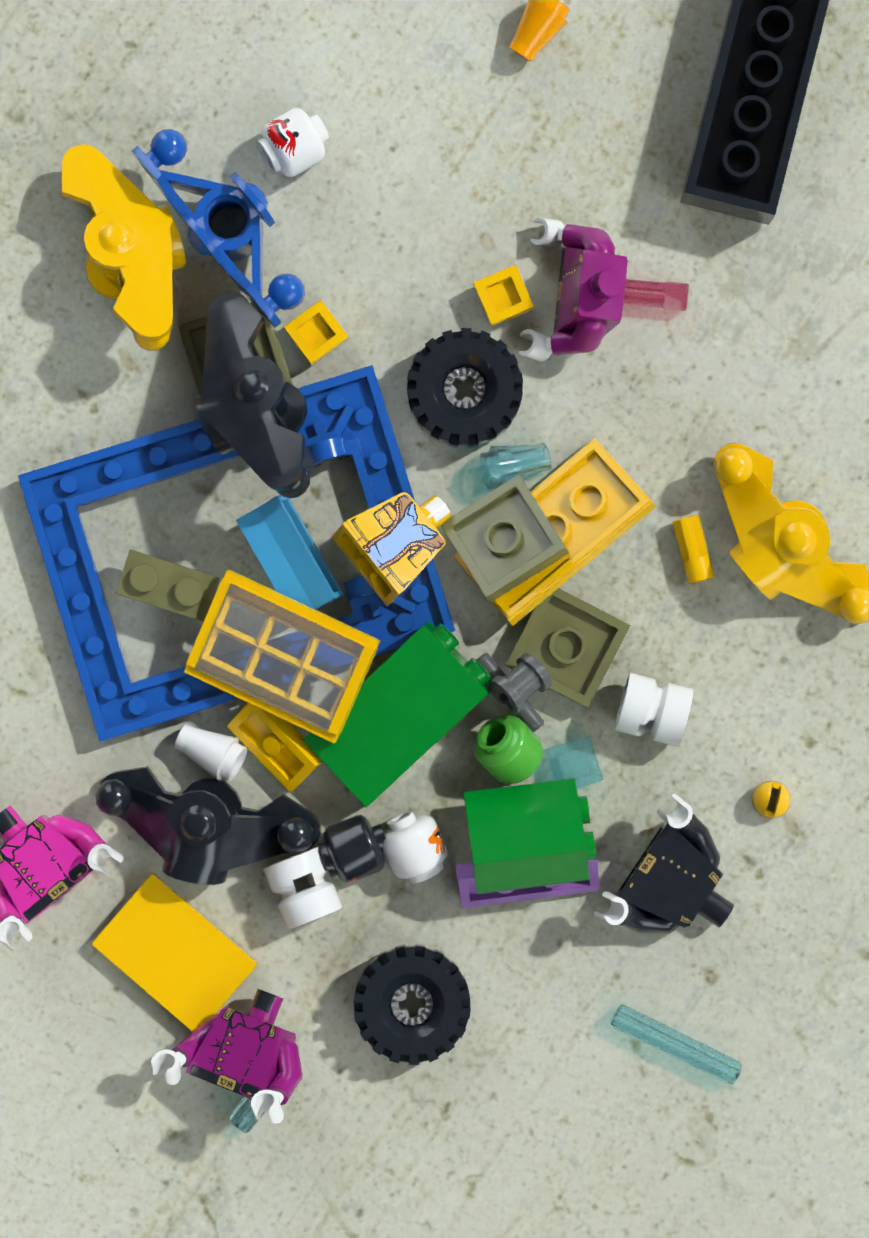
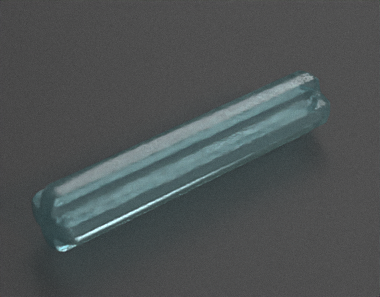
M620 1005L613 1015L611 1021L613 1028L728 1085H733L741 1073L742 1064L739 1061L626 1005Z

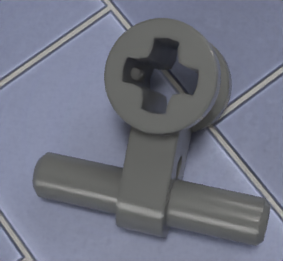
M484 653L476 659L490 674L491 679L488 683L492 695L506 711L520 718L533 732L544 725V720L527 701L537 690L544 692L552 685L548 671L538 659L529 653H524L516 660L517 666L508 674L502 671L488 653Z

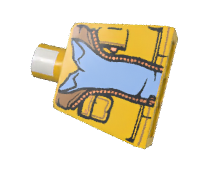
M403 492L348 519L332 535V538L385 605L388 606L408 587L446 544L444 537L436 528L447 521L451 514L447 505L437 496H432L422 505L418 506L408 493Z

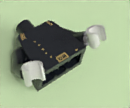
M677 794L671 795L677 801V807L671 814H666L660 808L658 809V815L665 822L662 823L617 893L614 895L610 892H603L602 896L610 899L611 906L604 914L595 911V917L610 925L619 924L638 933L664 934L672 933L679 926L687 929L697 914L719 928L726 921L734 908V904L714 891V888L723 876V873L717 869L721 856L709 829L693 814L691 806Z

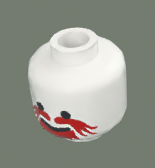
M293 108L262 126V138L257 140V145L264 161L273 173L280 171L285 176L293 177L324 159L325 147L323 142L329 139V135L318 115L315 114L309 117L302 109Z

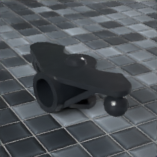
M236 291L222 292L212 300L207 314L202 393L195 396V404L200 420L210 441L220 454L224 455L235 450L268 487L276 490L283 497L290 499L300 497L307 491L310 485V475L304 466L305 437L298 433L305 423L308 412L306 399L297 387L289 382H285V376L275 362L267 357H260L254 341L265 321L262 315L240 293Z
M145 766L108 774L101 781L95 794L96 805L101 812L109 816H118L126 821L164 859L163 873L174 879L204 885L222 884L226 882L228 870L281 854L305 852L318 841L321 834V824L318 817L285 794H282L259 810L242 807L237 791L229 783L217 780L216 778H202L193 782L182 794L166 791L151 769Z

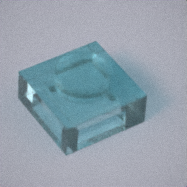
M590 736L545 749L554 781L575 778L576 788H580L603 780Z

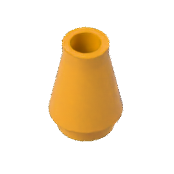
M528 0L509 48L524 59L532 62L536 54L568 23L565 18L570 8L559 0Z

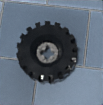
M461 328L459 332L448 330L442 332V336L435 340L433 338L425 343L423 350L417 352L407 377L409 407L417 420V424L422 430L430 434V438L437 442H445L449 447L458 448V446L475 448L479 444L485 442L488 444L496 440L498 435L502 432L505 433L511 426L519 411L523 395V377L515 355L510 354L507 350V345L500 339L496 341L491 338L490 333L482 330L481 333L472 332V328ZM468 378L475 381L473 391L477 396L473 400L469 397L463 398L462 401L457 400L454 397L457 389L452 385L453 382L456 380L465 382Z
M403 944L377 955V958L364 969L358 981L353 1001L355 1022L358 1024L364 1041L367 1040L372 1046V1050L378 1055L383 1054L389 1058V1061L398 1064L399 1061L409 1062V1065H419V1062L427 1060L430 1063L439 1059L441 1054L451 1051L455 1047V1043L459 1038H462L466 1031L468 1019H470L471 1012L468 984L459 967L453 960L446 957L443 952L421 944L412 946ZM409 990H415L417 998H425L426 1006L419 1007L417 1016H409L408 1010L405 1008L400 1009L398 1004L399 1001L406 999V992Z

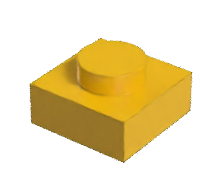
M516 264L473 282L474 289L491 327L534 309Z
M319 300L284 326L285 331L311 366L349 339V336L322 300Z

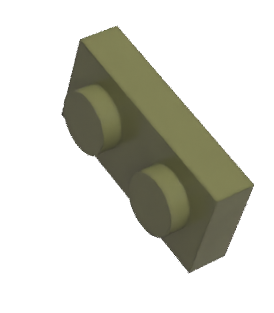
M130 549L115 594L204 622L216 594L220 578Z

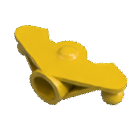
M75 145L68 149L63 156L62 196L87 205L91 216V221L86 226L84 233L85 249L89 255L86 264L88 282L95 292L105 298L116 300L113 313L133 332L134 340L142 349L147 351L160 350L168 342L173 324L172 271L186 265L183 243L175 221L166 205L157 207L99 150L90 145Z
M728 443L721 447L715 455L714 469L739 539V543L729 553L746 576L770 600H773L783 592L825 609L850 623L863 624L869 621V573L867 567L863 563L836 562L828 555L831 543L827 522L821 511L808 502L793 500L782 503L772 492L773 459L740 443Z

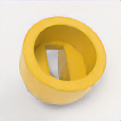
M766 781L758 785L754 790L752 803L754 809L761 816L778 818L789 809L791 797L788 789L783 784L775 781ZM772 788L779 789L774 812L766 810Z

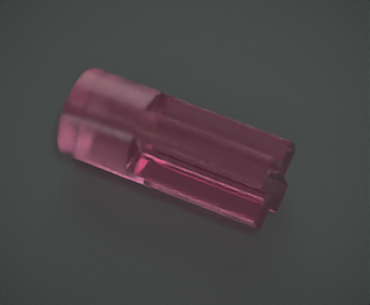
M626 279L623 304L686 311L689 283L668 281L664 283Z

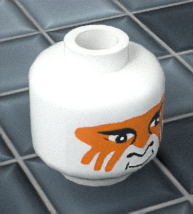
M406 811L394 816L387 822L389 829L384 833L386 839L383 843V854L396 877L409 879L410 883L414 884L428 880L444 869L442 862L447 858L448 847L436 821L428 815L415 816L413 811Z

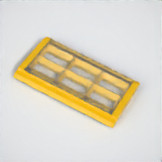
M228 569L219 584L186 662L187 665L184 672L319 737L336 743L381 640Z

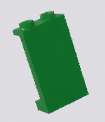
M430 621L424 624L363 682L336 743H332L311 732L302 739L366 808L491 692L487 683L491 679L488 671L476 659L471 658L467 661L457 651L455 647L459 645V641L441 623L437 627Z

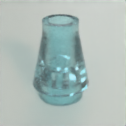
M545 443L536 445L490 446L489 452L480 454V467L488 489H494L518 474L524 481L542 471L550 470L551 458Z

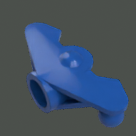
M164 129L157 132L152 138L150 151L146 154L138 145L132 149V154L187 225V238L192 247L203 256H212L274 328L280 325L282 322L275 313L280 309L292 310L298 307L304 299L305 286L296 275L289 273L280 274L270 282L268 295L263 298L262 220L269 227L275 224L274 219L267 210L268 201L263 192L256 185L245 183L236 172L229 176V179L235 185L234 187L159 170L158 168L161 165L172 166L181 162L186 155L187 142L184 136L176 130ZM174 189L203 196L197 204L195 214H193ZM235 207L246 212V227L240 235L234 238L224 239L218 237L209 227L214 215L224 208ZM252 255V283L237 268L233 261H241Z

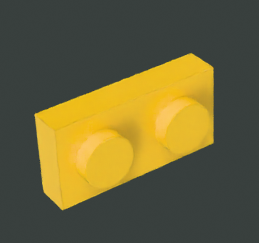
M247 703L227 725L233 734L239 738L290 793L323 762L302 740L304 737L290 722L250 703Z

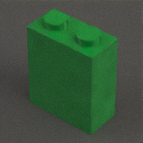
M575 778L464 792L477 894L589 880L588 861L597 859L593 831L584 832L583 824H590L587 796L578 797Z

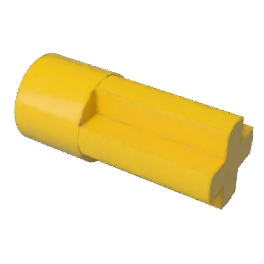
M699 515L672 521L688 584L715 578Z

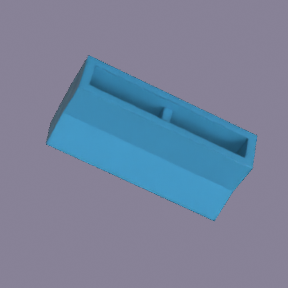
M278 495L236 520L277 592L315 610L321 609L344 595L289 498Z

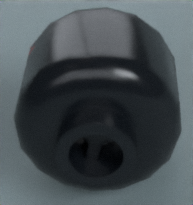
M356 815L325 829L324 841L318 843L331 878L338 876L343 882L352 883L383 869L385 861L382 853L384 852L383 843L386 837L381 824L372 827L365 816Z

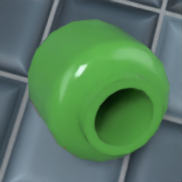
M503 715L487 721L480 728L475 738L474 753L477 761L497 781L505 784H515L529 778L537 770L542 760L543 747L540 739L520 718L512 715Z

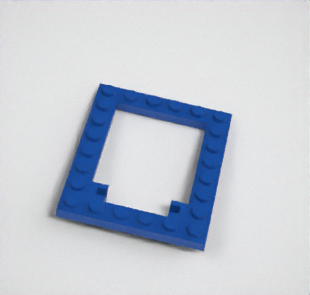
M373 365L298 388L306 399L308 411L305 423L298 431L299 434L305 437L304 459L307 468L311 469L320 466L321 462L338 457L340 460L352 456L369 509L403 492L408 493L415 501ZM200 419L18 475L100 742L240 699L185 673L186 666L132 683L78 509L80 506L241 457L235 450L224 455L220 454L210 441ZM433 559L388 606L385 605L363 576L343 583L353 614L336 620L381 640L375 656L399 649L429 621L435 627L441 623L450 632L456 631ZM296 631L268 640L266 644L301 660L311 637ZM320 641L310 665L326 672L352 664L354 657ZM248 646L214 658L244 671L253 648ZM262 652L252 676L278 687L291 683L297 668ZM306 673L304 678L310 677L312 675Z

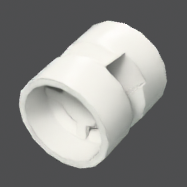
M629 673L620 701L614 730L638 737L642 736L645 732H650L653 741L679 747L692 704L693 689L667 683L663 688H659L655 679Z
M319 846L263 868L272 893L280 894L282 897L278 904V909L287 930L343 908L334 883L324 880L328 870ZM305 876L310 887L296 892L293 880Z

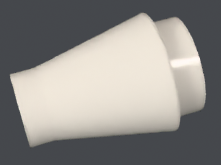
M188 724L184 725L179 732L174 746L176 750L184 753L217 780L225 778L232 781L240 771L247 754V747L239 744V738L198 729Z

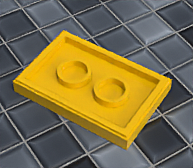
M154 872L92 942V945L192 1032L218 1012L259 964Z

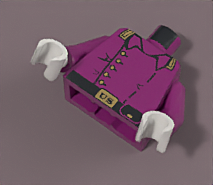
M541 217L535 218L533 222L543 224L545 233L540 240L530 238L533 244L552 248L563 244L565 247L562 248L553 334L550 338L531 329L522 331L520 337L533 341L529 350L519 351V354L537 362H543L550 357L552 352L558 356L594 351L599 347L603 337L621 321L628 265L627 256L615 255V246L608 233L602 229L567 224L564 227L563 223L558 220Z
M257 989L248 1014L225 1006L219 1014H214L172 1050L164 1049L155 1053L151 1060L153 1075H157L164 1068H169L165 1073L166 1083L175 1085L181 1079V1066L188 1067L187 1074L250 1098L256 1120L260 1119L263 1112L269 1110L271 1122L275 1124L280 1123L284 1117L281 1105L287 1103L303 1077L299 1048L295 1043V1033L274 1025L284 998Z

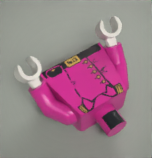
M11 805L0 812V837L5 842L0 848V941L10 951H13L14 947L11 945V938L14 934L20 932L26 941L29 942L32 939V933L23 924L21 917L26 923L33 921L94 870L106 878L109 877L110 874L104 869L106 860L112 857L121 863L124 859L122 854L108 846L89 824L59 814L50 818L46 815L39 816L27 826Z

